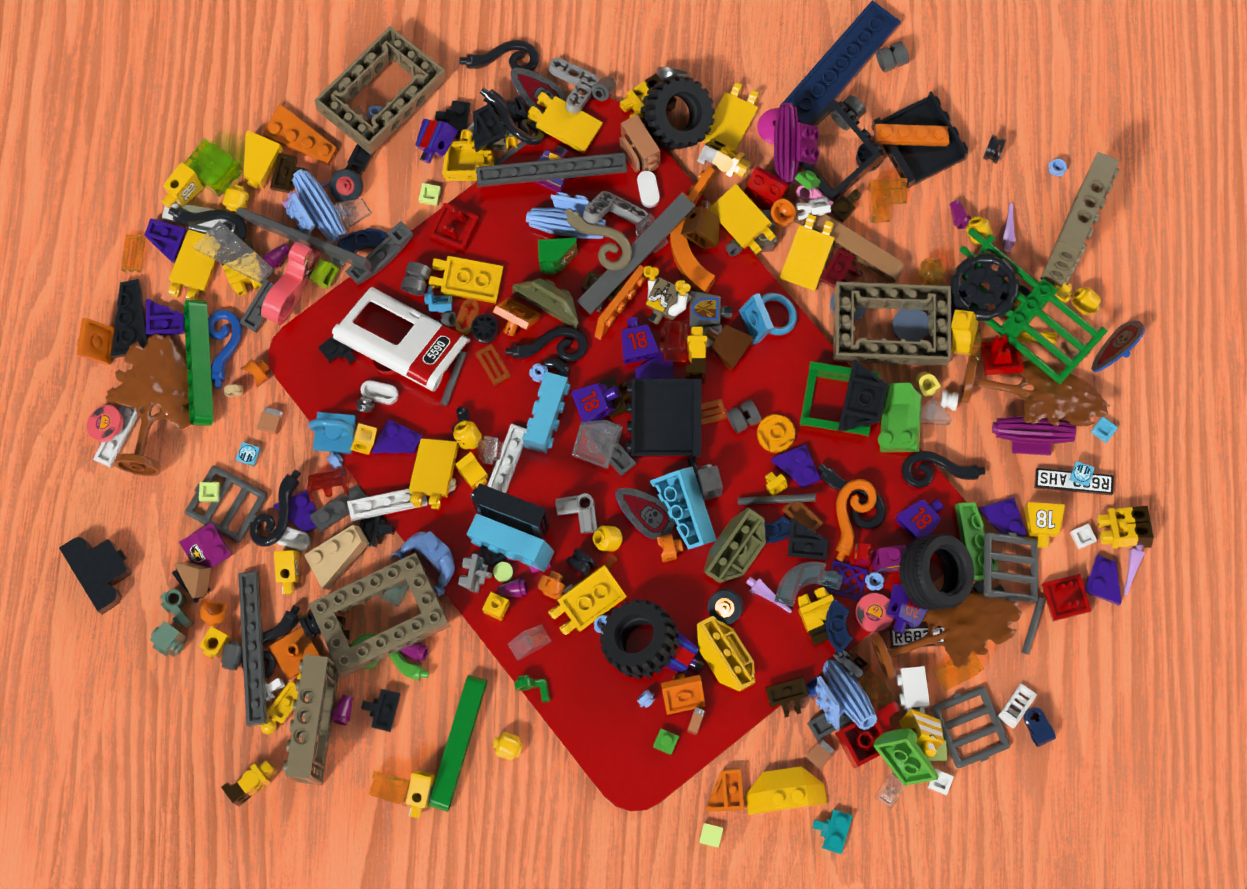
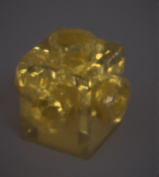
M926 258L924 261H921L920 267H917V276L921 280V285H938L941 283L942 278L945 277V266H941V259Z

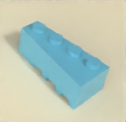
M545 372L538 391V397L540 398L535 401L532 415L534 417L529 418L527 433H524L522 437L525 448L547 454L548 448H552L554 442L552 434L553 431L558 429L560 420H557L559 413H563L565 402H563L564 395H568L571 386L568 384L567 377Z
M693 467L677 470L650 481L652 486L657 488L661 502L664 501L670 518H673L678 525L676 528L688 549L717 541Z
M479 514L475 515L466 534L472 539L471 543L477 546H487V549L492 552H500L512 560L516 559L527 566L534 567L543 572L546 571L555 552L543 539Z

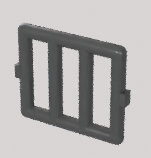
M213 465L203 482H212L215 475L225 479L220 488L219 502H212L204 516L194 511L199 503L198 484L194 490L196 493L186 508L185 514L204 525L213 522L220 534L239 543L253 520L257 517L256 515L267 498V493ZM233 483L242 489L221 524H218L211 520ZM248 492L258 498L236 534L227 529Z
M1011 532L1007 534L985 533L984 596L1000 597L1013 602L1036 603L1038 601V539L1017 536V533ZM992 540L1030 545L1031 557L992 552ZM992 559L1031 564V576L992 571ZM992 578L1030 583V595L991 590Z
M984 686L963 694L959 692L953 695V698L931 707L934 718L941 721L943 738L946 741V746L956 768L965 767L979 760L983 762L988 760L989 756L1010 748V742ZM979 695L981 696L984 707L947 722L944 721L940 711ZM989 714L993 725L953 741L949 729ZM997 732L1000 744L963 759L960 758L956 748Z

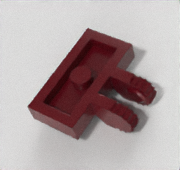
M838 248L823 274L821 282L833 288L836 282H856L846 276V273L849 272L855 277H862L863 273L851 266L856 256Z

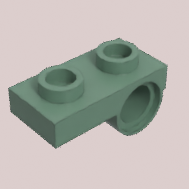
M171 589L160 596L163 601L161 603L162 607L168 613L171 611L175 615L173 620L179 627L183 625L188 629L193 625V622L181 609L186 603V598L181 592ZM179 595V601L172 604V597Z

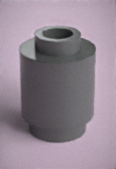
M611 77L601 78L592 88L593 96L599 101L607 100L616 89L615 80Z
M229 641V644L224 645L221 668L237 671L243 655L241 643Z

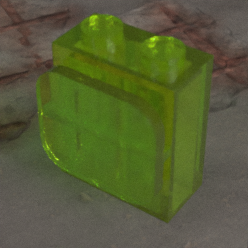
M205 138L184 162L186 166L196 173L201 184L218 197L225 194V190L230 187L234 179L236 180L240 177L243 170L240 163L233 159L229 153Z

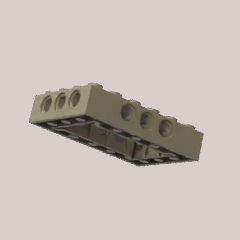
M390 26L314 100L316 110L371 155L446 81L445 70ZM393 60L413 77L403 90H399V94L391 102L388 101L384 109L372 117L371 126L363 119V116L357 115L351 110L348 103Z
M1097 152L1077 192L1040 277L1041 280L1044 278L1047 282L1062 287L1064 281L1069 282L1087 247L1085 239L1089 240L1094 230L1091 225L1092 223L1096 225L1100 216L1097 211L1103 208L1107 200L1105 197L1109 194L1113 186L1112 183L1119 172V168H1116L1119 160Z
M836 282L834 287L833 362H853L855 359L860 363L947 366L951 361V286ZM856 308L928 310V341L920 340V342L905 341V339H901V341H886V339L867 340V338H860L856 343H853Z
M416 553L309 603L337 670L342 677L357 672L451 627L421 560ZM407 581L421 614L350 647V641L345 637L342 631L343 626L338 621L335 612L345 614L349 612V609L359 604L364 605L367 603L366 601L378 595L383 596L385 592L395 587H402Z
M304 654V658L299 663L301 677L296 682L298 697L293 702L295 716L294 720L291 719L289 730L292 732L291 740L287 741L286 751L289 752L288 760L284 761L283 772H286L285 776L298 783L322 785L332 724L331 714L334 711L339 672L335 663L328 657Z

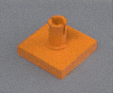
M510 297L497 304L493 313L508 320L503 331L506 334L509 331L508 335L510 336L515 335L518 326L527 330L538 322L541 317L540 313Z
M83 318L79 339L77 340V355L104 365H111V350H113L115 328L89 318Z
M302 627L269 646L288 680L296 677L301 672L299 671V663L304 658V654L320 656L312 640L308 639Z
M678 673L673 676V681L661 683L667 715L692 710L695 707H706L700 675L685 678L683 673Z

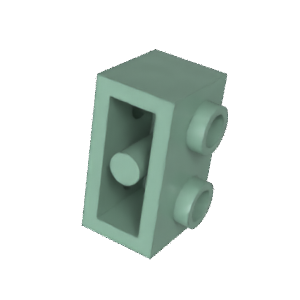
M164 621L160 627H156L153 630L150 641L154 643L153 648L165 656L170 654L174 657L184 649L185 645L183 644L188 638Z

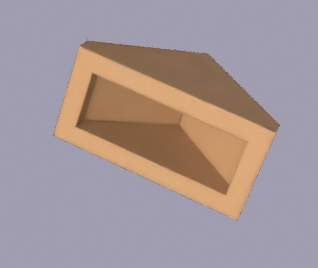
M192 562L175 564L191 597L199 598L206 596L211 568Z

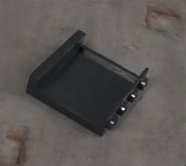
M932 91L929 92L928 97L882 120L878 117L872 121L871 128L873 131L875 124L948 126V146L881 144L907 189L966 160L968 154L967 145L965 142H961L957 128L955 126L952 127L949 122L950 117L948 113L942 110L939 98L934 96Z
M631 378V382H627V394H631V402H627V413H630V421H627V433H630V440H627V452H630V456H701L702 379Z

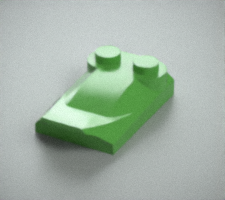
M890 383L887 388L882 410L881 433L878 437L881 452H919L922 395L914 389L911 383Z
M909 728L885 732L875 740L873 746L904 786L938 780L939 775L916 743L917 734Z

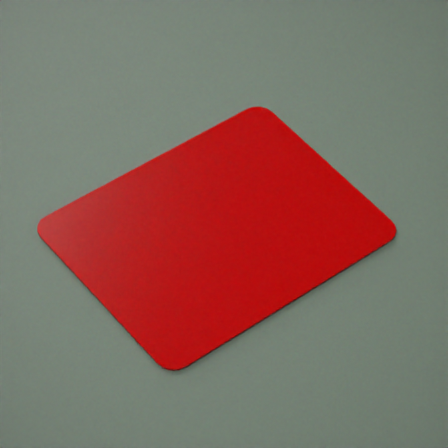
M596 98L590 99L581 111L603 122V125L585 154L545 133V138L541 144H526L500 165L538 161L546 150L555 154L558 146L568 150L565 158L623 153L620 148L621 123L629 119L633 112L631 110L624 112L620 107V101L610 98L605 101H599ZM656 141L655 143L660 149V165L657 169L651 171L656 177L659 191V203L655 207L647 208L642 204L637 177L643 170L640 167V171L636 173L627 159V172L567 178L562 193L570 195L569 198H575V195L584 196L591 202L600 192L607 191L645 210L648 213V218L643 226L636 225L610 211L602 218L606 220L607 227L620 231L632 245L682 192L687 195L692 185L695 186V184ZM475 182L447 203L479 217L464 251L429 237V233L441 210L439 209L411 230L413 236L407 245L387 266L373 277L359 285L351 277H348L285 324L273 337L268 350L269 366L275 378L309 421L317 419V412L355 415V430L358 423L377 428L372 449L388 419L423 436L422 439L457 442L451 430L458 422L456 409L459 406H464L468 409L470 421L474 422L481 432L482 438L479 445L474 449H463L459 445L452 478L456 479V489L449 492L448 497H442L440 509H432V505L429 504L430 496L426 495L427 506L384 514L383 516L395 528V531L404 542L417 532L427 533L430 531L450 549L454 558L455 572L447 586H444L445 595L514 682L517 681V677L525 675L533 678V680L545 679L547 681L549 702L542 703L540 687L524 690L522 693L602 795L614 806L630 812L648 810L665 800L781 706L780 704L770 707L765 686L800 676L804 677L805 684L807 685L823 672L822 669L826 661L836 659L833 656L836 651L829 640L817 646H812L798 612L800 607L797 598L808 594L811 603L818 601L814 591L821 587L826 589L828 576L834 560L841 562L836 559L839 553L836 551L841 537V529L836 512V501L840 491L831 488L822 479L817 483L802 488L777 465H774L771 462V458L806 445L819 476L822 473L818 467L824 463L828 469L832 467L844 480L864 479L870 482L885 503L886 516L882 525L875 529L867 530L854 523L851 515L852 506L850 500L853 495H858L859 502H867L868 498L863 495L851 493L848 497L846 508L854 532L853 547H856L857 543L870 544L873 546L872 553L879 548L906 545L907 547L913 541L909 534L895 521V518L899 513L922 499L928 505L937 499L944 507L937 513L941 521L930 535L945 533L960 540L955 504L967 502L935 464L929 461L915 463L912 466L911 472L914 478L922 480L925 478V473L918 471L917 467L920 464L929 465L934 473L931 484L924 488H915L905 482L901 474L902 464L909 455L915 452L880 451L878 437L881 433L882 414L880 423L870 425L868 437L860 434L800 425L810 361L851 368V366L847 362H833V345L748 246L735 256L728 254L726 244L727 242L731 243V240L735 239L719 222L718 246L702 249L689 239L687 241L695 259L707 271L715 275V282L707 294L720 296L721 306L732 307V318H720L722 329L725 325H728L748 334L739 310L755 294L763 296L767 293H777L785 296L795 307L797 321L794 328L787 334L773 335L768 333L760 343L753 344L751 342L732 371L710 352V347L706 348L705 383H702L701 456H696L700 469L708 464H712V466L717 465L723 486L722 496L704 500L710 522L717 540L730 520L747 508L763 517L765 523L778 521L782 516L791 520L782 511L788 503L738 505V497L770 496L766 488L768 483L765 476L770 472L776 477L782 474L786 479L788 487L778 495L816 494V501L803 503L824 522L816 530V533L828 540L827 559L787 556L789 538L776 543H766L743 576L719 583L703 572L709 550L716 541L688 549L676 528L678 525L675 522L670 534H672L673 540L681 539L683 551L676 553V560L662 562L661 554L664 549L658 545L657 539H650L644 536L629 521L617 502L615 492L619 488H631L660 499L657 488L653 487L650 481L677 470L689 468L687 458L690 456H630L636 462V465L621 477L584 435V432L592 426L583 425L571 391L596 384V382L612 376L615 377L617 385H620L623 382L630 381L631 378H636L635 368L651 360L648 359L625 365L623 363L622 330L628 329L627 319L632 317H638L640 326H649L659 349V355L672 349L674 379H686V365H691L688 358L689 352H687V338L691 336V331H689L690 301L687 303L686 309L678 314L674 320L662 317L658 325L652 323L648 318L653 310L646 305L648 279L650 277H646L643 285L637 287L633 298L628 300L623 311L614 320L603 338L599 340L595 337L598 318L611 301L606 300L601 312L595 310L590 315L577 303V300L586 292L581 287L588 271L602 276L607 268L602 266L598 258L601 246L606 243H613L618 247L617 253H612L611 251L606 253V258L612 262H615L622 255L621 246L614 239L605 236L603 239L576 238L578 254L560 273L545 275L540 270L538 240L573 237L550 234L530 227L529 222H526L527 212L531 211L532 208H555L551 195H556V192L535 182L478 187L477 182ZM702 194L695 206L699 207L701 201H708V199ZM669 234L640 265L644 268L646 266L658 268L659 274L655 276L656 279L659 277L676 285L677 281L684 280L685 284H687L688 282L684 279L674 261ZM451 256L503 266L496 304L452 296V311L449 312L456 313L457 322L454 327L450 328L470 338V342L466 343L461 350L467 354L447 406L440 404L457 356L445 370L438 388L433 392L399 373L390 377L376 371L372 365V359L356 350H353L351 353L357 361L350 365L345 357L341 360L338 357L329 363L318 348L334 336L332 331L335 325L342 322L370 287L441 323V315L443 313L429 311V305H425V293H428L429 279L425 281L427 285L422 296L407 293L400 288L403 278L407 276L405 271L408 262H417L428 266L431 269L430 276L443 279L445 270H433V259L447 261V257ZM636 269L622 282L623 285L626 284ZM541 278L544 281L546 279L550 280L555 284L556 288L560 290L565 289L571 293L579 322L578 330L587 338L588 349L580 360L575 362L564 361L570 368L567 378L568 384L571 386L568 395H564L563 402H565L563 413H559L557 420H560L558 429L553 431L552 438H554L552 448H548L547 454L523 447L506 494L546 509L550 526L544 541L555 552L549 562L551 568L546 569L545 572L532 573L527 565L516 560L508 561V559H503L500 561L510 564L513 569V576L508 582L518 578L521 580L525 579L528 587V594L524 595V597H503L509 600L510 605L503 620L500 621L485 614L482 610L490 592L499 595L498 586L508 583L499 582L495 578L493 570L497 563L490 567L485 560V565H488L487 572L491 573L492 577L485 578L484 585L480 584L479 593L472 592L458 584L459 577L461 575L468 576L469 569L463 568V558L472 557V554H478L482 558L485 557L479 546L471 543L472 539L466 535L477 514L470 498L474 490L461 476L456 463L471 452L488 475L487 483L485 484L487 486L510 425L514 424L527 429L529 418L534 417L532 415L535 401L540 398L538 397V391L542 381H534L530 377V369L538 363L545 365V358L561 359L556 347L563 339L571 340V345L565 348L566 353L572 354L578 349V342L574 338L558 337L532 357L513 359V355H506V348H513V344H529L552 329L564 326L571 327L513 293L512 286L514 284ZM691 286L690 291H695V292H697V291ZM433 288V296H444L446 294H441V288ZM508 297L541 314L539 321L527 330L518 326L514 336L508 335L509 331L507 334L503 331L508 320L493 313L495 306ZM767 301L764 305L773 327L781 328L787 325L789 322L787 308L778 301ZM369 302L353 321L354 324L396 345L403 340L414 326L413 323L373 302ZM481 314L491 315L498 324V337L489 344L479 343L474 338L471 330L472 321ZM547 368L549 373L559 375V371L556 368ZM816 377L809 418L840 423L849 382ZM368 380L393 385L399 393L398 400L395 403L383 404L374 402V408L368 413L357 410V405L355 404L357 399L363 397L361 386ZM627 389L620 391L622 396L627 394ZM750 399L756 406L761 420L773 414L787 417L794 425L795 439L786 451L780 453L769 452L759 444L757 438V429L760 422L754 426L748 425L746 430L737 434L731 426L726 412L734 407L740 408V404ZM744 411V412H743V415H744L745 419L747 420L748 417H747V415L745 414V411ZM624 413L611 419L607 415L600 420V423L627 452V440H630V433H627V421H630V413ZM418 448L414 454H373L370 451L369 455L353 450L352 454H338L343 459V465L370 497L409 489ZM583 493L589 494L595 501L597 529L600 526L617 527L623 538L620 547L615 551L599 550L593 542L594 532L581 533L578 513L558 516L556 499L579 496ZM583 499L581 502V507H589L591 501L589 499ZM874 506L870 512H860V517L864 520L873 519L876 515V508ZM483 545L491 561L494 560L490 550L487 549L488 547ZM577 548L596 563L597 566L589 571L590 574L602 565H605L627 596L603 615L611 616L614 613L612 610L616 607L619 609L622 607L621 604L626 601L631 603V600L638 599L640 602L643 599L649 600L651 603L654 602L663 608L674 620L676 629L697 648V624L711 617L708 612L710 597L721 589L733 590L739 594L743 601V612L736 622L727 625L734 629L754 661L755 683L742 691H737L719 683L699 651L695 658L705 663L699 673L688 668L685 678L700 675L706 707L699 708L704 710L705 713L697 735L689 733L688 727L695 709L667 715L661 683L673 681V676L678 674V672L663 667L662 672L659 674L656 672L652 673L653 676L646 678L644 675L642 679L625 676L610 664L605 658V654L602 653L601 645L603 644L600 643V635L603 634L595 631L594 622L580 632L575 628L567 635L563 634L559 627L570 621V618L565 612L556 619L549 615L548 611L559 605L556 599L544 595L543 591L538 589L541 576L549 577L551 571L559 573L563 576L561 583L566 587L570 584L574 587L585 579V574L582 576L566 562V559L569 556L571 557L574 554V549ZM935 553L932 554L929 565V572L933 583L944 574L943 565ZM417 554L424 568L435 582L439 584L440 573ZM845 556L842 563L850 564V556ZM872 562L869 568L859 567L868 570L867 575L873 572ZM839 565L842 570L848 568V567ZM837 566L833 569L834 575L840 572ZM853 569V571L855 572V574L861 572V571H859V570ZM850 570L844 572L847 579L853 576ZM899 570L879 573L884 577L883 587L880 590L875 589L872 591L864 583L865 586L863 587L860 599L867 594L878 593L890 600L893 585H902ZM842 574L835 577L838 583L844 581ZM864 574L857 576L860 583L863 581ZM750 577L756 581L760 578L783 603L792 609V612L788 613L780 606L750 591L752 587L746 583ZM855 578L849 581L852 587L858 584ZM833 579L830 580V588L836 585ZM847 583L840 586L843 592L850 589ZM838 587L833 589V591L840 592ZM860 587L853 589L856 595H859ZM851 591L846 593L847 595L854 596ZM828 592L829 595H832L834 599L850 611L846 618V624L849 628L848 633L853 639L845 648L849 651L872 632L864 630L856 620L855 609L859 601ZM641 625L630 633L626 641L627 653L640 652L649 645L653 637V625ZM647 689L654 693V702L647 708L645 706L640 707V704L637 702L638 697ZM660 729L679 736L672 755L653 748Z

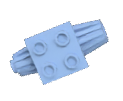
M301 169L295 172L292 181L299 199L295 193L292 194L286 207V212L289 218L293 219L296 223V229L310 235L316 226L330 243L342 239L347 233L336 208L323 187L308 170L303 171Z
M556 192V195H551L555 208H532L531 211L527 212L526 222H529V226L544 232L579 239L604 238V236L578 232L566 221L568 217L564 212L568 208H571L573 212L578 211L583 216L586 206L590 203L588 198L575 195V198H569L570 195L566 193ZM601 219L594 224L606 226V220Z
M836 659L826 661L822 671L829 687L822 677L819 676L817 677V686L815 688L818 698H816L817 706L825 712L828 723H832L836 730L840 729L839 718L845 712L860 729L865 730L874 726L877 722V716L869 697L857 679L846 671L847 668Z

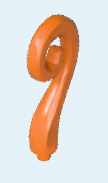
M864 479L851 480L842 487L837 497L836 512L841 529V537L836 551L839 552L836 559L843 562L845 556L851 555L854 546V532L846 508L849 495L856 489L864 490L867 493L868 501L866 504L859 503L858 495H853L850 500L852 508L862 513L870 511L877 500L875 488Z

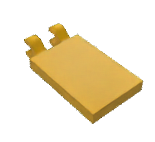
M735 82L731 93L725 92L719 102L715 114L712 116L715 119L714 124L709 126L711 131L708 135H705V139L702 142L706 144L713 138L737 151L758 111L755 103L759 98V92L752 89L746 102L738 98L743 85Z
M541 92L538 96L537 104L547 109L542 114L539 109L532 106L528 111V118L537 122L536 128L585 154L601 129L603 122L583 111L570 113L565 108V101L556 96L551 100L547 94Z
M737 184L731 187L710 208V211L719 217V222L742 248L745 249L749 246L756 255L762 250L754 241L759 235L763 233L770 242L776 238L774 233L768 228L772 223Z
M808 214L805 227L799 225L780 279L816 291L835 240L834 237L830 236L834 223L826 220L823 232L820 233L812 230L817 217Z
M188 229L169 277V281L172 284L168 292L171 293V296L178 298L182 286L190 288L186 294L188 300H197L200 291L205 293L218 261L216 251L223 248L216 241L215 237Z
M451 256L447 257V261L433 259L432 269L437 271L445 270L443 279L430 276L429 287L441 288V294L497 303L503 266Z
M420 439L409 492L412 494L410 502L413 503V507L421 508L423 495L430 496L429 504L432 505L431 508L440 509L442 497H448L459 448L458 442Z
M602 565L556 600L559 605L549 610L548 613L554 619L564 612L567 614L570 621L559 627L561 632L567 635L575 628L579 632L627 596L606 566Z

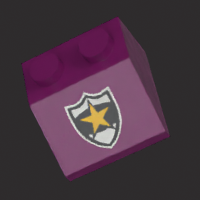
M213 522L179 542L192 563L209 568L232 556L231 551Z

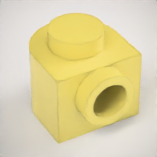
M921 372L916 376L915 384L924 397L935 394L937 389L941 387L936 377L929 372Z

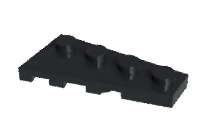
M139 279L120 282L117 302L118 311L115 318L116 327L115 334H113V350H111L112 359L125 357L129 347L137 341L142 348L148 344Z

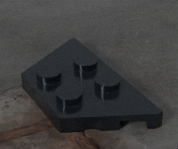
M855 359L838 432L880 423L888 384L882 379L877 378L872 371L867 370Z

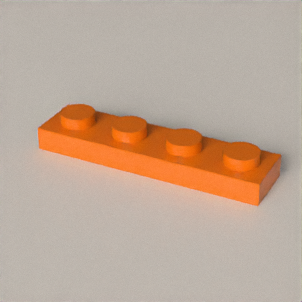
M875 124L874 126L875 143L877 142L878 144L948 146L949 144L948 126Z

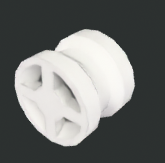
M943 390L940 409L950 408L952 411H956L959 392L949 393L947 390Z

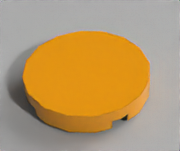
M777 414L765 417L757 429L759 444L769 452L780 453L786 451L795 439L793 423L787 417Z

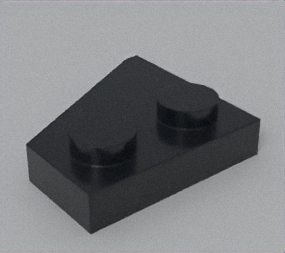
M490 103L473 112L475 152L508 137Z
M791 518L787 556L826 560L828 540Z

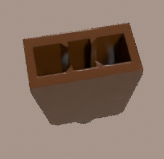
M701 201L699 207L694 208L686 216L681 235L702 249L716 247L719 244V217L710 211L711 203L709 201Z
M725 325L721 332L710 327L705 334L707 338L713 341L709 349L710 352L731 371L753 340L752 336L728 325Z

